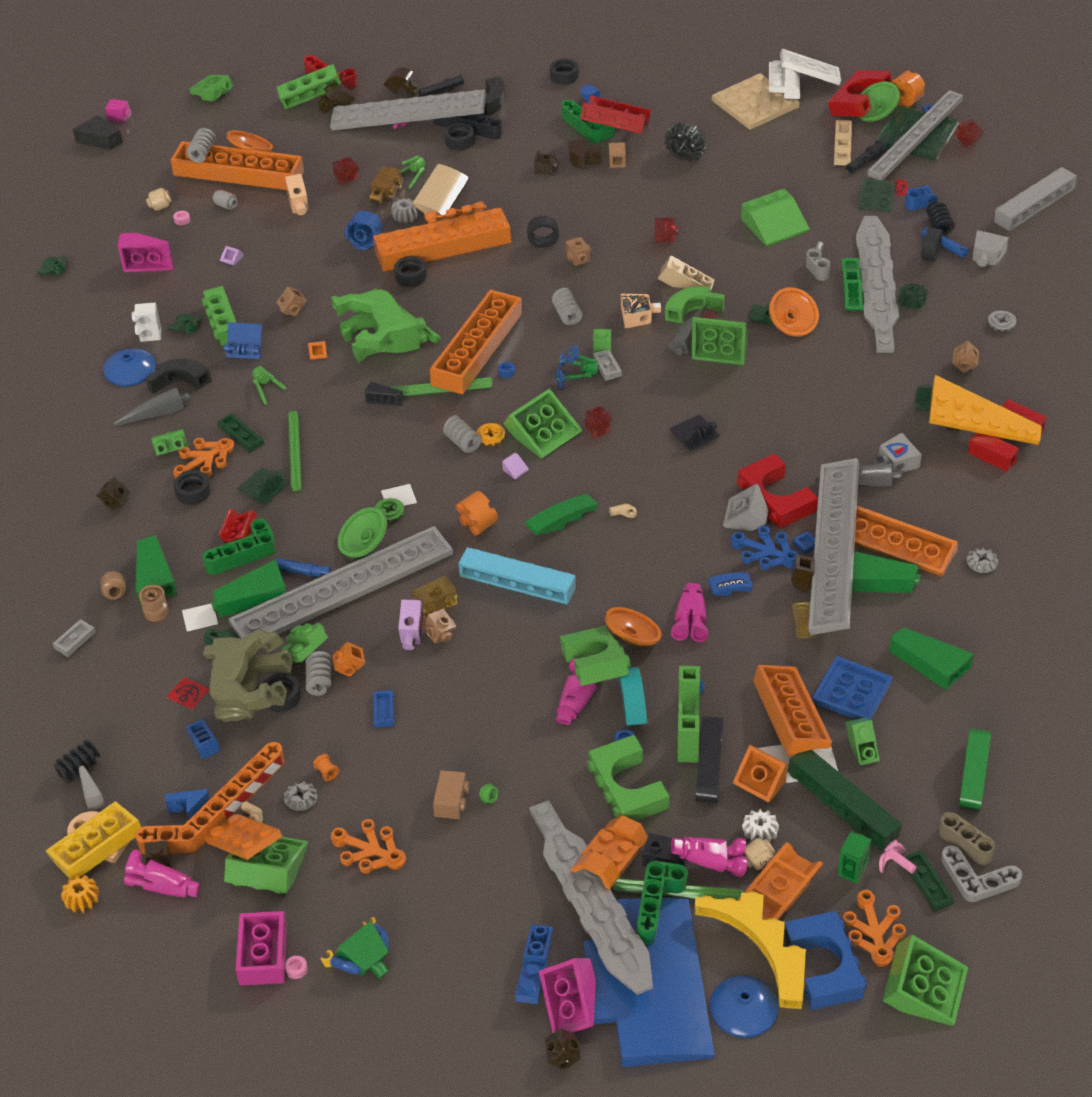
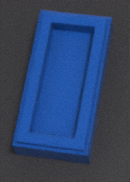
M393 690L373 691L374 728L395 726Z

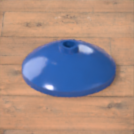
M127 348L112 354L104 363L103 372L105 378L114 385L134 386L146 381V377L155 372L156 362L152 354L145 350Z
M739 975L724 980L715 988L710 1000V1011L715 1023L726 1033L736 1037L751 1038L767 1032L774 1025L779 1013V1001L775 991L765 981L753 976Z

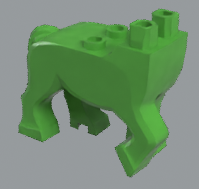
M374 289L362 294L331 297L332 307L334 310H337L338 317L350 309L358 313L350 319L339 323L341 334L346 342L350 341L353 334L358 330L374 327L375 334H371L364 329L355 337L356 342L351 343L353 355L358 363L362 362L365 357L379 352L404 353L420 349L421 343L428 341L425 331L422 330L426 328L424 319L422 317L414 319L412 315L405 314L403 308L398 306L388 291Z

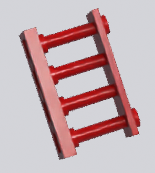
M591 95L589 103H583L580 119L642 134L644 125L649 124L651 109Z

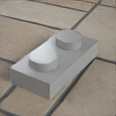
M609 349L593 353V359L598 362V369L605 381L622 376V371Z
M80 619L53 643V647L69 657L96 633L95 628Z

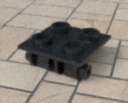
M700 414L669 428L689 451L720 437L715 431L717 424L711 421L707 423Z

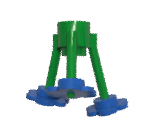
M574 344L567 352V359L563 355V350L561 357L558 359L560 362L558 369H556L555 379L560 389H563V383L566 380L583 377L591 378L592 375H596L598 370V362L595 359L579 355V347ZM577 358H579V359L584 360V361L579 362V361H575V360H576ZM565 363L579 365L584 373L565 376L560 367L561 365L564 366Z

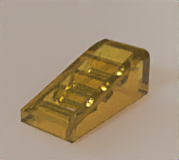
M810 602L793 603L792 612L796 637H815L816 634L811 635L808 630Z

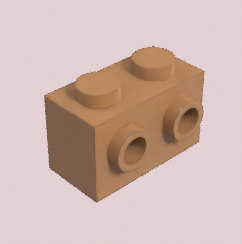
M440 770L433 802L435 817L460 819L461 811H465L466 798L464 796L469 793L470 782L466 781L465 772Z

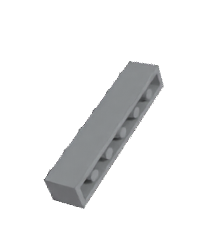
M1063 167L1053 171L1047 177L1030 186V188L1008 200L1002 206L997 207L994 223L1011 231L1074 190L1077 175Z

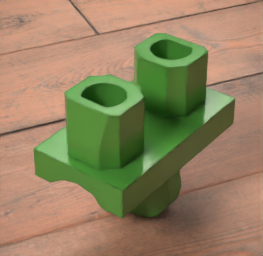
M184 429L167 432L166 434L151 438L157 456L189 447Z

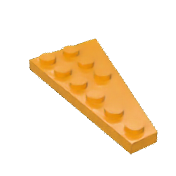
M935 375L929 423L1039 445L1041 425Z

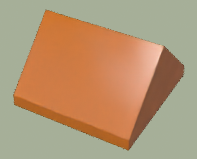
M749 745L733 780V784L767 802H771L786 783L787 764Z

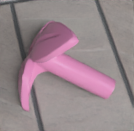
M897 840L890 842L884 849L886 852L880 857L879 869L881 873H883L886 862L889 859H893L911 874L917 869V866L900 855L905 853L906 849Z

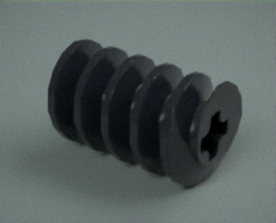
M936 201L928 204L926 213L932 227L942 230L943 235L953 231L955 224L946 204Z
M86 739L83 741V745L79 744L76 746V749H71L69 754H64L63 759L58 758L53 766L58 775L66 783H69L68 776L70 775L75 779L77 777L75 771L79 772L80 766H85L89 769V761L97 764L95 757L100 758V753L93 743Z

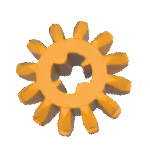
M86 875L81 879L76 876L75 880L68 879V884L63 885L62 901H64L65 907L72 909L74 913L79 909L84 913L85 908L92 909V903L98 902L99 889L96 886V882L93 879H89Z

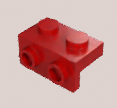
M229 509L218 536L226 544L248 537L251 532V523L256 519L257 514L251 510L238 515L234 509Z

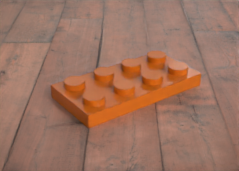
M238 814L228 818L227 822L223 825L212 828L210 833L204 837L207 844L248 860L280 839L282 834L277 828Z

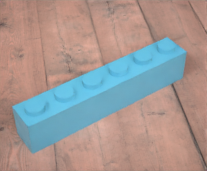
M467 547L458 563L460 577L567 605L576 589V577L573 574L491 554L478 549Z

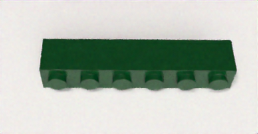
M813 750L797 753L790 758L787 769L790 776L805 786L809 792L817 796L824 805L829 806L840 818L848 822L855 831L871 839L872 845L882 851L890 842L899 837L902 824Z

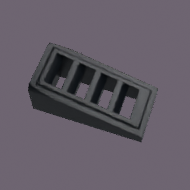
M370 382L365 389L367 403L403 406L404 404L403 392L401 390Z

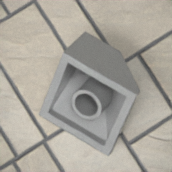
M757 484L729 498L723 521L725 528L753 531L766 524L768 508Z

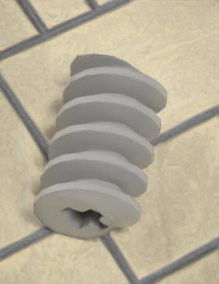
M201 128L196 131L187 148V155L192 161L200 163L207 157L216 139L215 134L210 129Z
M561 288L557 290L552 296V302L562 322L566 325H574L581 321L583 314L570 289Z
M454 415L446 421L443 427L444 434L462 451L471 453L480 446L481 436L460 419L459 416Z
M314 652L306 658V691L311 695L322 696L331 686V656L326 652Z

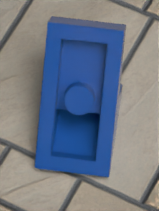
M208 789L165 794L168 813L187 811L189 820L210 800Z

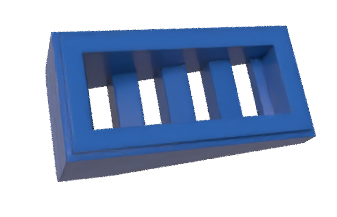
M200 719L185 727L202 759L220 751L217 739L204 719Z

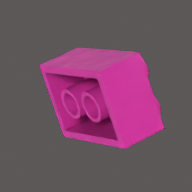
M284 911L240 913L236 958V975L239 986L284 983L287 922Z

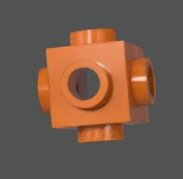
M346 642L332 655L335 671L349 677L365 664L363 648Z

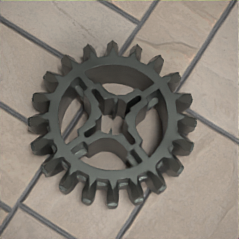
M679 121L672 124L666 131L664 144L667 145L666 149L670 150L669 154H673L674 158L677 157L690 162L692 160L697 161L704 154L707 140L704 139L705 135L701 134V130L697 129V125L692 126L691 123L687 124L686 121L682 123Z

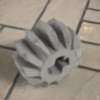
M403 198L393 202L391 215L395 221H399L400 224L403 222L407 224V222H413V220L417 219L419 209L412 205L414 200Z

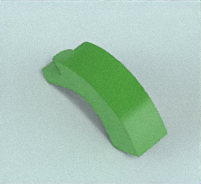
M710 287L683 289L675 293L668 300L665 306V320L682 323L688 312L701 309L704 306H707L708 310L723 312L725 308V295L710 292Z

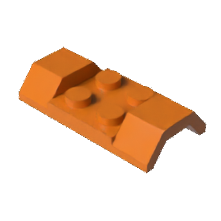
M623 815L610 820L604 829H601L585 848L582 856L573 865L571 871L576 873L586 869L600 876L605 888L610 890L646 844L648 836L643 826Z
M786 842L744 893L753 891L764 895L762 920L769 918L779 920L809 886L812 878L821 869L823 863L821 861L809 862L797 855L791 844Z

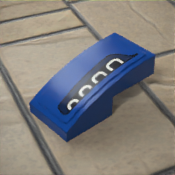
M727 573L708 579L713 595L731 596L733 591L751 592L753 589L748 573Z

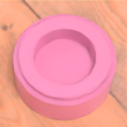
M178 211L173 215L174 223L177 225H186L190 222V215L187 211Z
M292 956L285 962V972L289 978H302L308 971L307 962L301 956Z

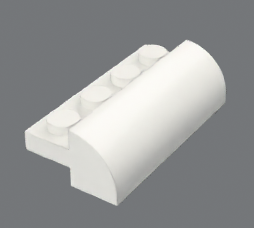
M778 60L769 62V92H783L784 98L800 99V72L782 67L781 61Z

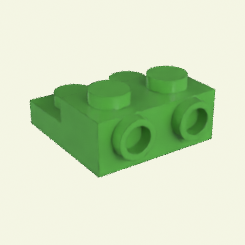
M209 75L189 88L191 95L201 96L202 100L213 102L220 95L229 92L233 84L229 75Z
M306 623L304 626H295L291 629V634L286 637L289 644L285 645L281 651L287 649L293 658V662H302L328 638L325 628L320 623L315 625Z

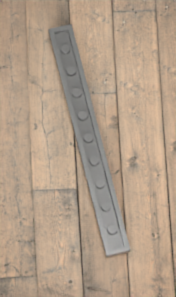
M949 90L868 170L867 176L883 181L963 100V95Z

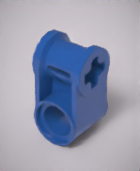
M928 185L908 189L905 208L912 211L926 208L931 202H938V196L932 193V189Z

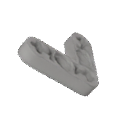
M947 846L942 851L941 861L964 899L969 902L980 901L1016 888L1021 884L1022 871L1016 866H1006L977 877L958 847ZM964 870L968 873V876L960 877L956 872ZM994 880L998 883V886L990 887L986 882Z

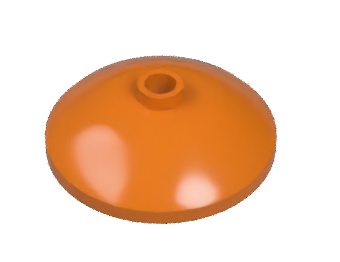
M237 130L227 132L226 137L234 148L272 152L273 145L269 141L255 134Z
M793 287L779 290L770 301V318L773 324L784 334L801 337L809 334L816 327L819 320L818 307L813 298L805 291Z
M614 607L609 609L605 615V622L610 631L626 644L651 646L660 641L662 633L658 625L640 612L623 607Z

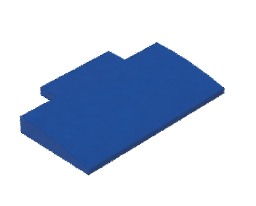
M641 898L616 900L622 905L627 914L626 918L636 933ZM662 898L656 940L651 945H645L650 955L653 989L639 995L635 994L607 971L593 940L583 941L585 958L591 959L596 981L594 1024L616 1022L622 1067L715 1058L689 899Z

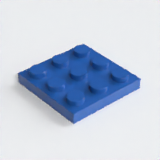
M836 656L813 695L812 701L815 705L854 720L861 718L872 720L893 682V677Z

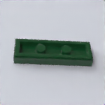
M232 413L217 421L218 426L249 453L264 445V440Z
M922 850L904 856L917 866L913 874L909 871L908 873L934 912L954 904V899Z

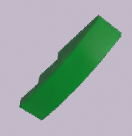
M842 258L845 311H863L859 258Z
M588 494L576 496L538 513L525 521V525L535 535L565 529L567 522L580 520L583 513L597 510L598 503Z

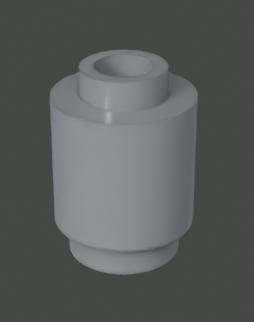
M218 190L213 195V202L217 206L232 210L237 206L238 200L235 194Z

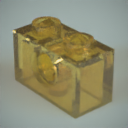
M446 575L411 591L412 600H421L424 618L428 614L452 607L458 603L457 590Z

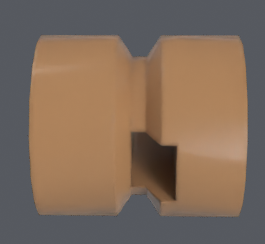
M158 585L144 587L139 593L144 617L152 622L163 620L169 612L163 588Z

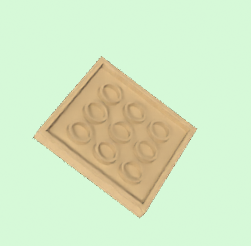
M761 73L712 95L714 103L749 130L799 108V101L784 98L783 92H769V79Z

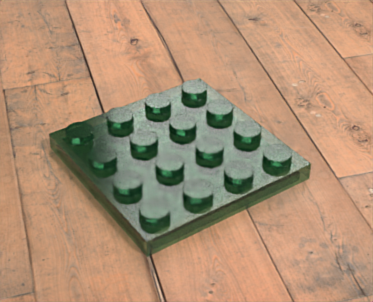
M898 105L876 141H884L887 148L890 149L927 112ZM945 117L910 154L937 161L957 128L959 120Z

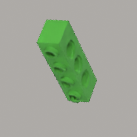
M334 64L277 86V90L284 108L288 109L326 94L324 90L326 86L334 83L341 84V80Z
M221 286L204 290V298H201L203 307L207 308L205 311L211 329H215L213 330L215 340L219 339L221 346L227 345L228 322H237L224 288Z

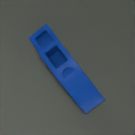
M531 924L523 955V966L515 994L516 1002L538 1004L540 994L543 991L539 971L546 969L548 966L553 927Z

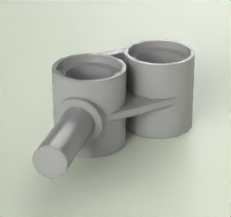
M821 241L817 243L815 248L807 251L806 268L817 280L824 281L829 278L830 261L826 258H821V250L824 245Z

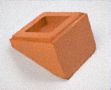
M325 341L308 343L310 360L327 358Z

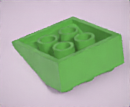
M785 188L742 203L741 220L766 247L810 231L794 198Z
M693 317L692 359L745 364L748 345L747 325L745 322Z
M550 388L511 413L503 423L516 440L541 459L583 431Z
M281 837L248 860L229 853L225 858L224 882L232 883L235 886L244 885L253 887L256 890L265 889L278 894H287L294 884L309 841Z
M910 935L897 944L882 1001L901 1012L953 1026L955 1025L968 966L916 936Z

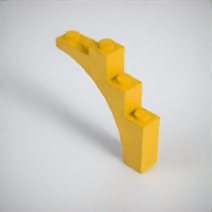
M753 891L741 893V901H736L733 898L714 899L711 896L696 897L695 915L711 917L728 923L743 932L759 947L774 972L778 987L779 1007L802 1009L806 949H801L795 945L783 947L785 922L775 918L762 920L764 895Z

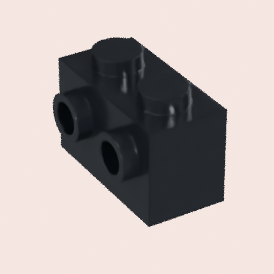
M652 833L648 834L642 853V866L647 867L650 862L660 861L679 864L687 869L689 861L686 858L681 859L677 854H672V838Z

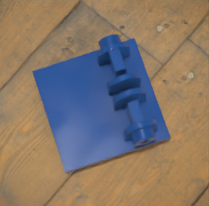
M228 322L227 345H224L226 357L260 359L262 324Z

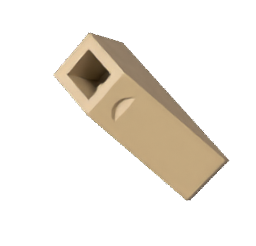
M673 256L668 258L658 276L659 280L677 288L710 287L711 292L714 284V279Z

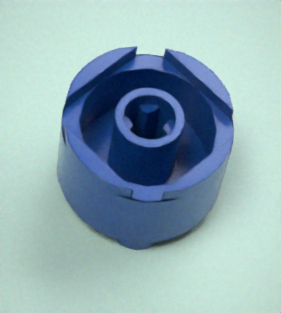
M357 211L345 228L347 241H350L353 247L360 250H367L374 246L373 236L382 233V223L379 215L368 211Z

